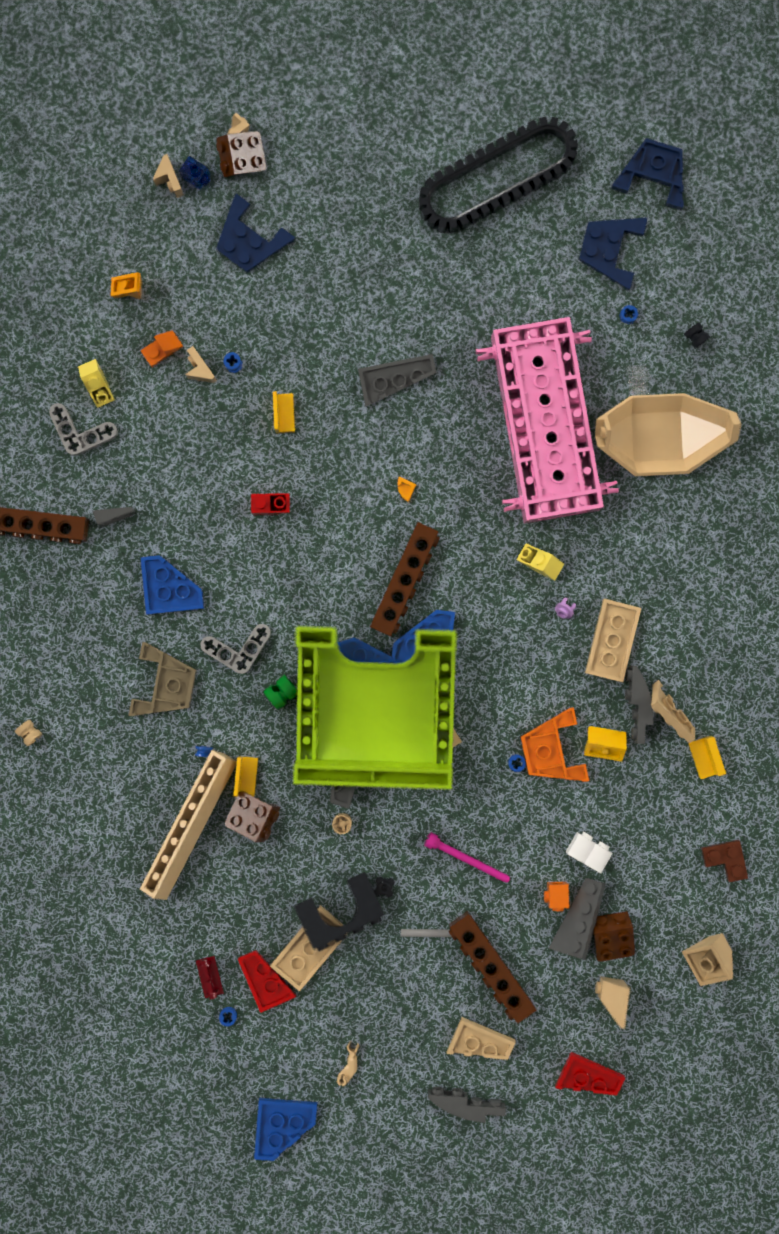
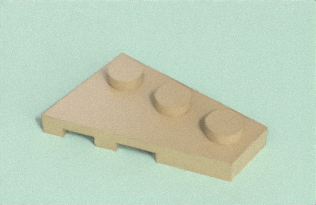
M659 680L656 681L652 686L651 706L653 710L659 713L665 722L676 730L680 738H684L688 743H691L695 740V727L682 710H676L673 698L670 694L665 695L661 690L663 685Z

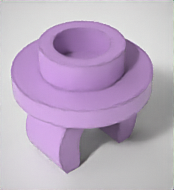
M564 598L555 607L557 615L563 619L571 618L576 607L575 603L571 607L566 604L568 598Z

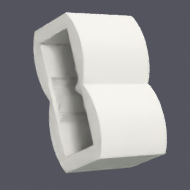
M584 831L582 835L577 832L566 853L595 871L602 873L613 854L609 851L610 847L601 841L599 844L593 842V837Z

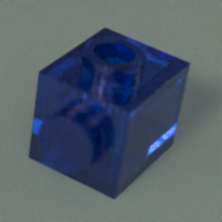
M188 156L179 170L181 178L199 190L202 186H206L211 178L209 169L191 156Z

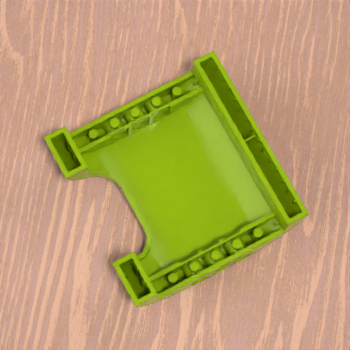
M296 626V647H298L297 754L294 763L293 784L452 789L456 631L416 630V649L410 659L400 663L356 662L346 658L338 645L336 627Z

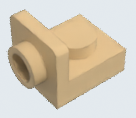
M235 113L232 118V127L227 134L249 132V124L246 119Z

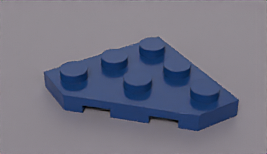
M160 555L140 557L146 615L204 609L203 590Z
M435 610L393 643L392 657L401 662H405L412 657L416 649V630L453 631L455 612Z
M355 637L338 642L342 654L351 661L401 662Z
M259 1098L254 1160L274 1161L285 1149L294 1144L308 1129L310 1130L316 1124L317 1102Z

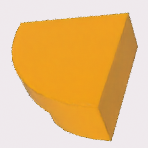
M399 477V494H401L405 501L409 502L417 484Z

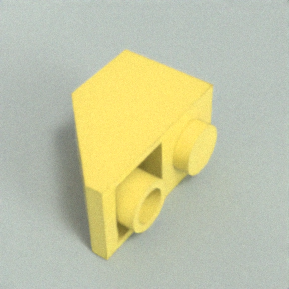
M96 359L78 366L80 377L97 408L115 401Z
M525 544L516 559L554 581L564 566V563L554 555L529 544Z

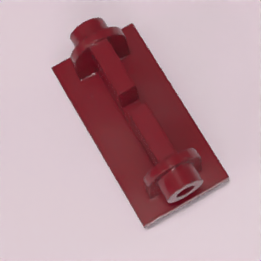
M215 956L196 960L205 998L215 999L217 995L224 994Z

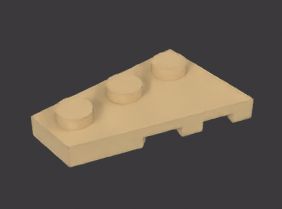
M461 1017L447 1049V1054L481 1055L484 1058L508 1060L516 1042L511 1037Z

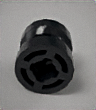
M700 322L684 333L686 338L692 341V346L695 349L710 338V335L703 331V326Z

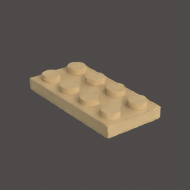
M603 599L585 673L618 682L624 681L641 608Z
M321 905L318 907L317 910L325 923L333 927L343 926ZM302 927L271 963L270 967L300 991L341 941L336 943L333 940L328 943V948L318 952V949H312Z

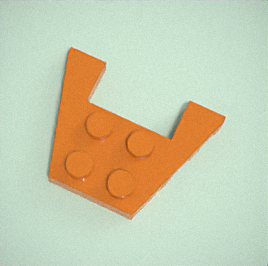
M574 707L568 708L520 736L528 775L589 781L586 764L565 766L558 728L577 725Z

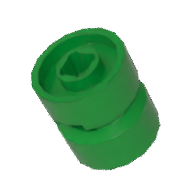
M284 674L276 680V685L271 684L263 692L277 710H280L287 704L288 699L293 700L297 696L298 690Z

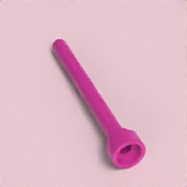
M432 832L429 833L428 839L424 843L425 847L429 849L438 848L505 883L510 881L508 875L441 842L437 838L438 835Z

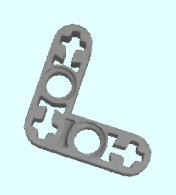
M56 403L49 410L50 417L65 450L73 456L80 455L107 443L118 435V428L111 422H105L78 434L71 416L64 405ZM57 408L63 410L61 415L65 421L61 422L60 417L54 415L57 412ZM65 425H70L72 428L71 433L68 435L62 433V428ZM108 426L114 429L111 431L112 435L110 436L108 434L101 435L104 438L102 440L97 433L98 430H100V433L106 432V427ZM90 434H95L97 437L94 444H88L87 437ZM72 438L75 444H79L76 447L77 451L70 449L72 444L70 440L65 441V439Z
M265 624L257 625L239 653L211 636L203 638L200 645L206 654L235 672L243 674L252 667L270 638L271 630ZM265 627L267 636L260 638L259 641H263L262 645H260L257 641L252 640V637L254 636L257 639L259 636L257 630ZM213 640L212 644L217 648L219 644L222 645L216 656L213 654L215 652L214 649H206V641L210 642ZM251 643L257 645L258 650L255 654H249L247 651V646ZM225 649L231 652V658L227 661L221 658V652ZM244 652L246 656L252 657L253 659L251 662L249 659H247V661L245 662L247 668H242L241 670H239V665L237 664V662H242L245 657L241 656Z

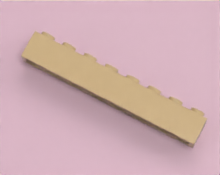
M211 750L140 890L153 899L167 900L237 765L236 760L224 753Z

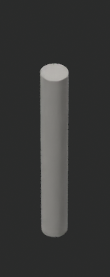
M401 929V937L452 936L448 932L449 929Z

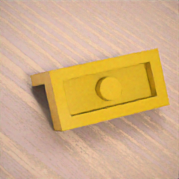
M274 391L275 432H295L293 394H278L277 391Z
M589 726L584 755L622 762L627 750L626 732Z
M708 736L689 743L700 779L726 774L715 737Z
M237 757L234 786L235 797H238L240 791L255 796L258 758Z

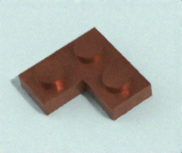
M740 840L701 847L705 867L724 864L728 882L748 879Z

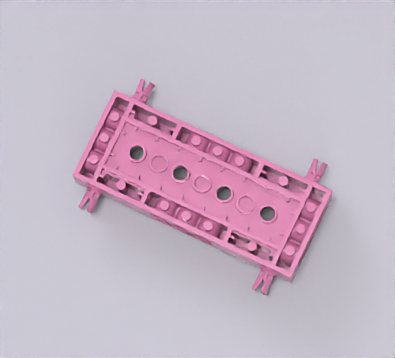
M570 317L493 330L491 336L492 347L476 349V354H483L477 357V361L494 358L517 482L519 498L502 500V504H512L503 510L506 512L521 509L524 523L599 511L604 507L602 495L619 492V488H609L618 484L616 480L601 484L599 482L575 349L576 344L590 343L592 338L585 337L590 334V330L573 333ZM534 358H541L543 365L541 367L534 366ZM540 396H548L550 403L548 405L541 404L539 401ZM548 433L555 434L557 437L556 442L549 443L546 440V435ZM555 471L562 472L563 480H554L553 473Z

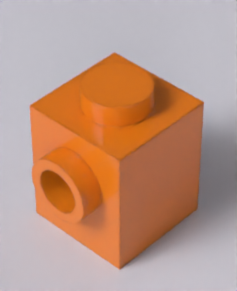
M547 882V891H544V903H547L548 907L552 908V911H564V908H569V884L567 882Z

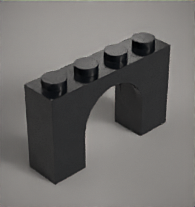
M365 872L346 880L355 900L356 909L353 918L343 926L333 927L325 923L312 898L293 906L313 950L318 949V952L329 947V942L333 940L336 943L347 938L345 934L351 931L356 934L364 930V925L368 923L374 925L382 921L381 917L385 914Z

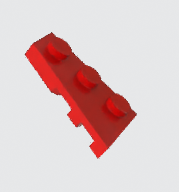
M257 950L238 957V962L260 1013L297 996Z
M571 1052L555 1088H570L573 1091L588 1090L593 1091V1093L617 1096L625 1076Z

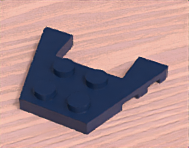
M646 138L614 181L611 189L628 193L633 175L671 187L665 206L682 210L684 206L682 149Z
M235 194L216 250L248 273L267 260V258L282 250L283 247L292 243L295 237L281 227L270 242L266 241L240 221V218L250 207V203L238 194Z
M648 218L588 222L579 261L629 291L634 272L615 268L623 234L626 232L643 237Z

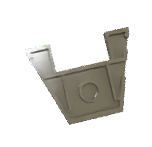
M142 642L139 659L158 662L159 665L152 702L131 699L129 716L190 708L197 670L156 647Z

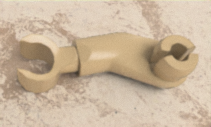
M351 1041L347 1045V1050L349 1051L347 1065L337 1076V1083L340 1086L341 1084L345 1086L357 1071L356 1053L360 1045L357 1044L356 1049H352L350 1047Z

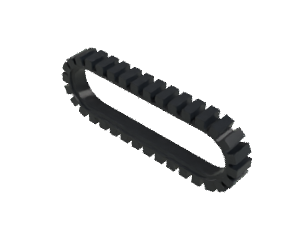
M547 117L539 118L538 126L535 120H532L527 124V128L524 125L519 127L516 135L514 131L508 133L506 141L504 137L496 140L495 146L493 142L486 145L485 152L483 148L478 149L475 153V158L472 153L465 156V165L462 159L455 162L454 169L451 165L445 167V176L439 170L434 173V180L429 177L425 181V186L421 188L419 211L421 210L422 219L424 221L428 220V226L432 229L438 224V232L445 233L446 227H449V232L455 233L457 232L458 224L464 230L469 226L468 219L473 225L479 222V214L482 219L489 216V208L494 214L499 211L500 203L505 208L510 205L511 199L513 202L520 200L521 193L525 197L530 194L531 189L534 191L540 189L542 182L544 186L551 183L552 176L554 180L559 179L563 172L566 174L575 160L578 148V141L574 140L575 132L573 129L567 131L569 124L565 121L558 126L559 118L551 117V121L548 123ZM542 134H552L563 143L564 155L558 162L462 214L452 218H444L436 214L432 209L431 198L437 190Z

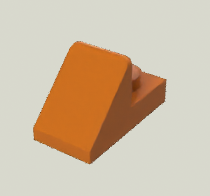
M172 330L155 335L154 338L156 340L140 351L150 366L154 367L182 348L183 345Z

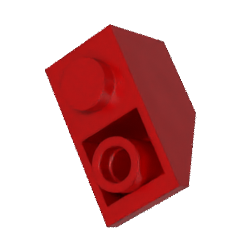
M290 493L251 494V514L253 516L290 513Z

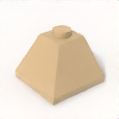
M723 933L709 936L682 951L700 986L733 978L732 949Z
M600 976V982H596L595 993L598 994L599 999L620 1028H625L630 988L624 980Z

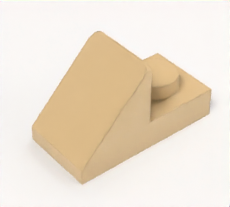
M165 154L158 166L153 181L156 186L166 182L170 193L174 192L176 197H180L184 194L170 159Z
M193 346L187 351L190 356L187 358L195 368L189 371L186 377L188 379L215 383L217 381L215 376Z

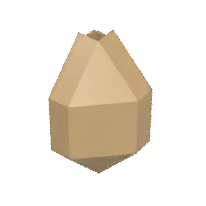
M685 393L637 395L628 397L596 419L595 438L597 446L634 476L689 474L738 441L741 422L736 412Z

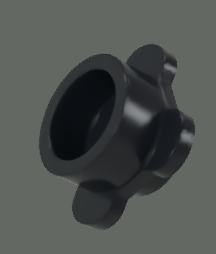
M377 877V886L374 890L375 895L391 897L393 895L392 886L395 884L392 878Z

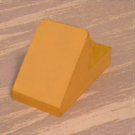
M136 272L112 277L111 297L131 296L141 299V274Z

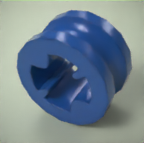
M632 305L625 306L620 312V319L626 324L633 323L638 316L637 309ZM626 310H627L628 312H631V311H632V312H633V315H632L633 318H632V319H631L630 317H627V318H626V317L624 316V315L626 314V312H624V311H626Z
M196 746L197 753H195V756L208 757L213 747Z
M515 754L509 758L508 765L514 772H520L525 768L526 761L521 755ZM520 758L522 766H518L517 769L513 768L512 760Z
M232 1007L224 1008L219 1015V1021L224 1026H232L237 1019V1012ZM225 1012L227 1014L228 1012L232 1013V1021H230L229 1019L228 1021L224 1020Z

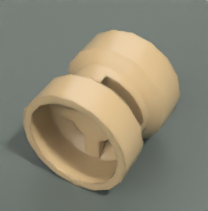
M30 719L15 730V733L24 739L23 742L27 747L36 741L35 738L39 739L42 736L40 730L34 728V724Z
M345 813L337 814L332 823L334 831L338 834L348 833L352 826L351 817Z

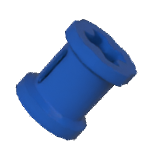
M230 352L225 355L223 361L229 372L237 373L242 369V361L238 354ZM235 359L236 363H234V366H231L230 363Z

